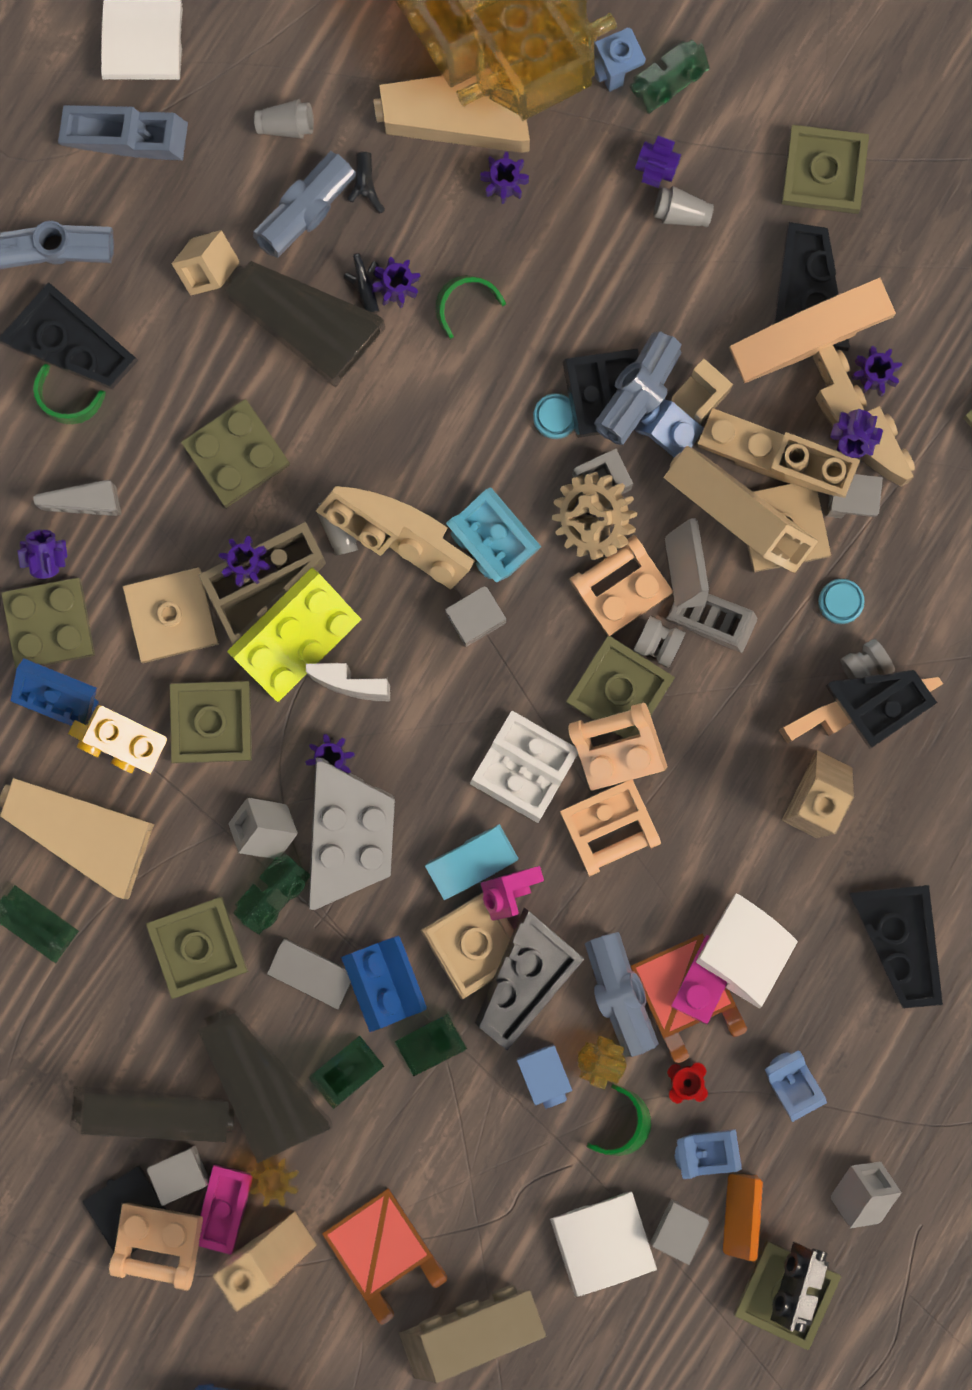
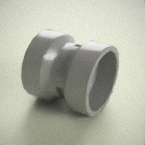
M650 616L633 651L642 656L651 655L657 659L659 664L669 668L686 632L677 628L668 629L662 625L660 620ZM661 638L665 639L662 646L659 647L658 644Z
M875 638L863 645L862 653H849L840 659L842 668L849 679L891 674L895 671L889 655Z

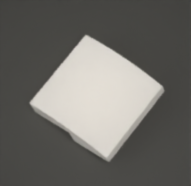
M104 0L101 48L102 79L180 80L182 57L180 40L182 23L181 0Z
M347 663L306 664V673L310 678L330 690L359 699L390 701V684L387 679H351V670Z
M511 711L473 776L470 785L539 823L575 760L578 751L570 743L516 712Z
M736 893L729 902L696 963L728 982L725 988L760 1009L798 941L772 917Z
M625 1192L593 1205L582 1206L550 1219L574 1296L578 1297L657 1270L632 1192Z

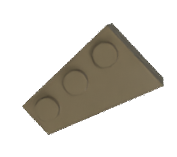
M306 522L253 547L254 550L259 546L266 548L267 551L264 555L260 556V560L270 566L268 570H259L257 573L259 578L258 584L249 578L244 579L243 585L238 587L234 573L224 577L221 572L229 566L226 561L199 574L233 645L312 567L318 572L326 564ZM244 553L237 556L239 563L235 568L242 566L244 570L251 567L249 560L254 555L247 557Z
M515 1285L506 1286L492 1293L493 1298L480 1303L479 1300L464 1303L455 1308L456 1312L445 1316L437 1315L428 1318L415 1327L399 1332L414 1378L439 1383L545 1338L546 1334L531 1291L516 1289Z

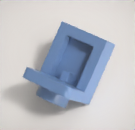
M631 28L623 29L596 41L593 54L594 59L590 60V65L597 81H604L609 92L623 86L626 72L645 64V56Z
M663 400L655 410L644 414L634 430L639 434L649 436L670 455L675 457L686 446L692 448L704 428L674 402Z
M800 1051L792 1054L783 1053L771 1061L770 1066L765 1069L771 1087L792 1122L827 1103L826 1097L808 1069Z
M736 1129L694 1133L677 1139L675 1160L678 1168L681 1169L682 1178L692 1179L699 1175L742 1170Z

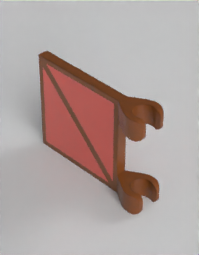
M703 933L630 966L642 982L646 1002L675 1063H681L689 1058V1053L679 1032L700 1023V1021L671 1006L705 938ZM725 988L711 1017L722 1013L730 1034L733 1037H738L747 1031V1026L729 989Z
M389 1188L322 1233L365 1299L374 1317L381 1325L390 1321L395 1316V1313L380 1292L420 1265L434 1288L439 1287L448 1279L447 1274L435 1259Z

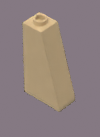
M518 65L379 85L381 98L373 99L377 123L385 122L386 134L521 153L529 152L530 139Z
M686 446L681 453L674 457L670 464V469L663 477L762 557L793 573L798 570L819 542L706 456L689 446Z
M816 750L781 821L815 838L835 834L854 797L853 768Z
M13 778L11 786L7 784L4 786L0 795V807L3 808L0 815L2 818L114 896L122 899L130 898L154 824Z
M294 1211L228 1256L213 1277L237 1312L272 1288L317 1244Z

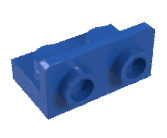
M24 658L17 667L10 700L13 703L72 726L74 720L87 725L99 703L95 699L97 688Z
M394 936L341 957L369 1032L381 1029L427 1009L399 936Z

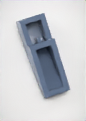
M64 105L58 143L62 146L114 155L183 160L188 123L176 113L139 112L134 107Z

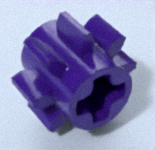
M657 136L654 144L644 142L635 166L636 170L644 172L641 182L659 188L662 179L672 182L682 155L673 151L675 141Z
M505 152L503 158L497 161L489 157L488 165L491 169L490 172H481V181L490 182V185L486 188V196L489 197L495 193L501 197L502 204H505L506 197L512 195L518 199L522 198L519 184H529V175L520 174L524 167V160L520 159L515 162L509 159L508 152ZM501 173L505 177L512 174V182L509 183L505 179L498 182V174Z
M389 257L385 270L381 267L375 268L373 274L381 279V281L373 284L372 292H381L384 297L382 305L385 306L389 301L397 302V305L403 308L406 295L416 298L418 290L411 286V284L419 281L420 273H411L408 268L410 260L407 259L401 264L395 263L394 259ZM395 277L402 279L401 284L396 288L390 286V282Z
M871 346L868 351V359L860 355L855 359L854 362L861 367V370L853 374L852 380L861 381L864 385L862 388L863 394L872 389L877 390V394L881 397L885 393L886 383L892 387H896L899 383L898 378L893 376V372L898 371L902 363L893 362L890 357L892 349H888L885 353H877L875 346ZM873 364L876 365L878 370L884 369L885 371L880 379H878L876 373H869Z
M859 408L850 411L848 414L841 412L839 421L834 423L831 433L832 439L839 440L836 450L851 458H860L865 454L872 456L875 445L880 444L883 429L875 428L878 417L872 416L869 412Z
M44 529L35 530L26 535V541L19 542L20 550H17L19 567H29L30 574L33 577L41 579L50 578L58 574L59 567L66 566L65 558L68 557L66 541H56L55 534L52 531Z
M250 536L245 538L244 544H236L233 539H229V544L232 548L228 554L219 553L220 559L228 562L229 565L221 573L224 577L234 573L238 587L243 585L244 579L249 578L258 584L259 578L257 573L259 570H268L270 567L266 562L260 560V556L264 555L267 551L266 548L259 546L254 550ZM241 553H244L247 557L254 555L249 560L251 567L247 570H244L242 566L235 568L239 563L237 556Z
M324 734L323 745L317 747L315 744L310 743L309 747L315 752L314 759H309L305 762L307 766H315L316 758L326 757V750L332 749L336 755H341V760L335 761V767L347 774L349 772L352 773L345 765L346 759L354 758L355 753L343 752L342 748L346 742L343 737L339 739L337 744H333L329 736Z

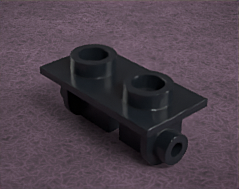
M793 1241L791 1251L784 1262V1274L779 1291L773 1299L771 1321L790 1331L805 1332L806 1326H811L818 1297L806 1292L808 1286L821 1289L827 1267L829 1266V1262L826 1261L827 1252L815 1248L810 1249Z

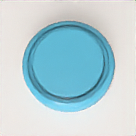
M549 394L540 399L536 404L533 421L536 429L543 436L550 439H561L571 434L575 429L569 397L562 394Z
M835 579L826 584L821 590L818 604L822 615L827 620L835 624H847L854 621L861 614L864 608V595L860 587L853 581Z

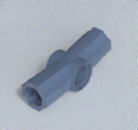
M330 151L303 181H296L282 196L279 206L253 231V237L258 242L260 248L268 255L278 258L305 230L310 232L315 229L328 214L331 208L330 204L356 176V172L350 167L348 162L340 155Z
M44 221L34 228L0 233V269L44 262L54 265L63 264L66 261L112 263L114 254L112 227L61 225L55 221ZM51 236L62 237V242L55 250L44 249L48 238Z
M661 331L652 333L636 362L627 366L620 373L615 382V387L618 390L594 423L596 430L604 438L609 439L615 444L623 445L644 414L652 412L663 402L667 395V388L664 386V383L682 353L680 350L681 343L675 337L666 335Z
M612 933L586 942V950L597 981L594 987L596 1002L603 1016L610 1018L624 1056L634 1057L657 1047L659 1043L644 1007L646 1004L645 991L640 978L631 970L620 933Z

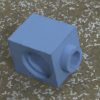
M554 1043L517 1058L535 1106L543 1103L545 1109L567 1101L565 1093L572 1091Z

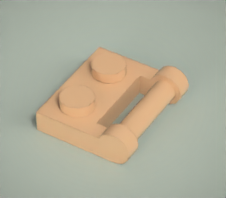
M635 535L627 539L628 545L617 550L616 554L608 556L585 573L581 574L578 572L569 578L574 589L607 636H612L673 594L672 588ZM633 558L640 566L639 569L598 597L595 596L590 587Z
M644 702L632 705L631 710L587 723L579 720L568 725L571 741L577 748L591 791L665 771L668 767L649 709ZM634 725L639 730L640 734L595 747H593L590 739L591 737Z
M633 780L623 782L560 811L589 877L599 873L600 867L646 846H649L651 849L661 844L657 831ZM636 820L638 821L641 832L592 854L588 842Z
M134 1203L122 1204L115 1252L110 1261V1275L120 1278L131 1275L172 1283L174 1288L188 1291L194 1277L203 1217ZM132 1247L180 1256L179 1266L176 1268L130 1259Z

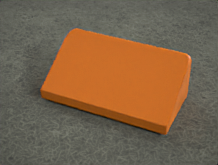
M732 1173L729 1174L727 1182L723 1252L726 1255L748 1261H756L758 1259L763 1181L757 1175Z

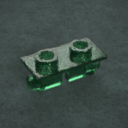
M692 39L687 43L682 41L678 46L661 57L662 63L667 67L664 71L656 63H653L639 75L633 77L634 82L629 85L630 89L637 98L642 96L648 114L659 106L667 104L674 95L690 83L699 80L710 69L702 43L697 45Z
M286 853L281 858L276 857L259 877L268 885V888L263 892L257 885L253 884L235 904L237 908L233 914L242 921L243 925L258 935L276 922L282 908L290 899L297 897L303 891L305 882L310 878V874Z
M14 885L7 896L3 895L0 899V924L56 964L79 930L16 885Z

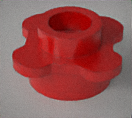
M699 1062L686 1067L672 1064L667 1070L672 1087L669 1091L670 1100L676 1104L681 1103L683 1100L693 1099L697 1102H703L708 1096V1090L704 1087V1076L707 1073L706 1067ZM686 1079L691 1080V1085L689 1087H686L684 1085V1081Z

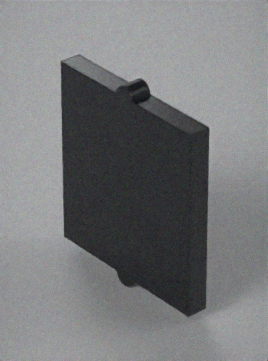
M140 1165L117 1180L109 1179L106 1187L82 1201L113 1252H115L122 1204L134 1203L167 1210L164 1205H161L155 1189ZM132 1247L131 1253L138 1250L139 1248Z

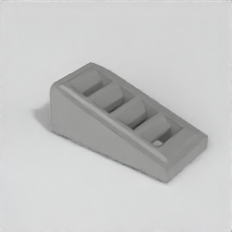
M110 480L36 494L33 497L34 504L45 511L121 515L117 488Z
M709 593L704 606L694 607L690 618L683 617L687 608H676L675 602L666 618L674 624L740 653L744 651L757 622V616L754 611ZM707 604L711 606L705 623L701 624L699 620ZM721 611L727 613L720 629H714ZM738 618L740 622L734 635H729L735 619Z

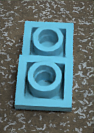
M499 824L466 840L463 845L429 861L425 867L441 896L446 900L506 868L519 858Z

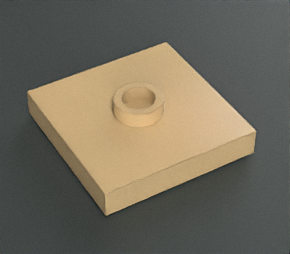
M793 484L754 491L756 495L819 541L804 562L831 556L817 491ZM747 545L753 573L782 567L762 557Z
M199 567L123 586L142 663L219 645L206 589L199 577V574H201Z
M482 892L420 931L460 999H464L493 981L514 929L507 918L491 920L489 911L483 902Z

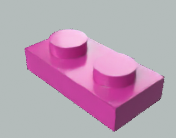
M707 934L671 1006L706 1025L728 983L696 963L710 937Z
M216 1164L213 1166L200 1215L203 1217L198 1246L230 1255L234 1253L254 1174Z

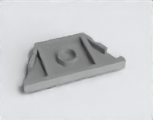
M316 758L309 910L321 908L391 876L394 796L378 787L368 785L363 779L350 772L347 774L330 765L323 758Z

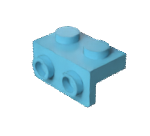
M492 488L486 489L459 515L452 517L446 522L447 526L452 530L451 536L453 540L463 549H468L477 560L476 565L480 572L495 582L508 578L541 548L540 544Z

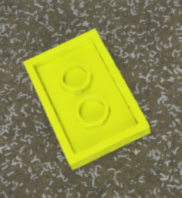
M312 567L227 652L279 702L307 674L306 664H317L362 619Z

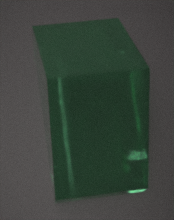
M449 1011L395 1041L413 1076L460 1054L468 1048Z
M358 1036L308 1078L334 1109L385 1066L363 1038Z

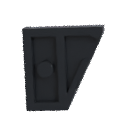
M638 348L566 358L562 362L577 438L601 435L596 430L594 423L618 390L615 387V382L620 373L627 366L636 362L639 356Z
M915 670L864 676L848 680H835L825 685L869 749L937 704V701Z

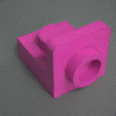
M540 866L481 882L483 902L489 911L491 920L494 921L518 915L519 912L515 898L530 894V885L544 881Z

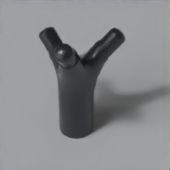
M359 152L356 154V183L347 199L353 203L361 193L362 196H367L373 207L381 214L385 211V208L379 201L373 184L372 154L369 152Z
M355 253L353 258L356 276L346 272L344 279L352 283L358 290L364 314L378 313L380 310L375 292H372V286L374 283L373 273L375 268L379 267V264L373 261L366 272L360 253Z

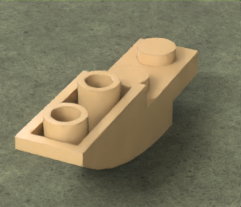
M831 345L813 355V359L827 386L819 391L815 399L831 426L833 427L834 423H838L841 412L848 414L850 411L857 410L858 408L864 410L863 407L867 406L865 396L858 385H852L846 373L850 371V367L844 353L841 350L836 351L834 346ZM879 406L868 412L872 416L878 417L875 428L883 429L881 442L875 445L872 456L865 454L860 459L877 473L901 487L914 477L911 471L915 470V466L909 452L906 449L901 450L895 436L898 435L894 420L889 413L884 415Z
M712 408L698 442L699 448L733 460L735 465L796 486L843 498L847 495L860 463L859 459L848 457L841 452L785 432V435L714 408Z
M335 486L316 510L317 513L329 520L330 523L338 526L381 556L388 548H391L402 558L410 561L450 590L469 572L474 563L472 558L443 539L448 527L416 508L393 498L357 488Z

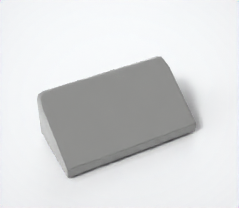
M691 518L671 531L665 538L676 608L704 606L709 592L698 520L696 521V518Z
M283 938L267 973L336 1009H339L351 985L344 967L286 938Z

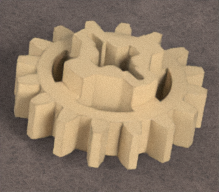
M593 472L585 477L581 475L572 478V484L560 488L565 497L554 500V504L561 508L560 513L552 515V520L561 521L562 527L556 531V535L566 534L568 537L564 545L566 548L576 545L578 546L577 556L582 557L590 552L591 559L596 560L603 557V555L608 557L616 554L617 548L628 545L629 542L624 535L635 532L636 528L629 524V519L636 517L637 512L628 510L627 505L634 498L633 496L625 498L622 496L621 493L625 488L623 483L612 486L611 475H606L599 479L598 473ZM579 498V504L575 508L576 501ZM613 524H615V525H614V529H613L612 533L610 534V527H611Z

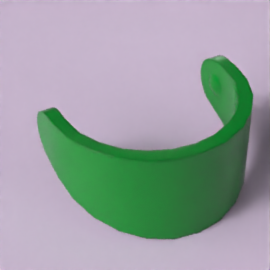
M465 275L451 279L442 287L436 299L435 310L439 324L449 339L454 338L445 320L444 309L451 292L464 283L479 282L490 289L496 300L503 307L506 305V302L496 286L485 279Z
M45 363L41 367L34 381V397L38 405L50 418L62 424L74 425L82 423L96 414L106 395V392L103 390L98 392L93 402L87 408L77 413L60 414L47 408L43 399V385L49 373L50 365Z
M612 1083L611 1088L628 1096L636 1107L638 1115L636 1132L627 1144L618 1149L606 1150L591 1143H587L586 1147L606 1155L623 1156L638 1150L646 1142L651 1130V1116L646 1104L637 1094Z

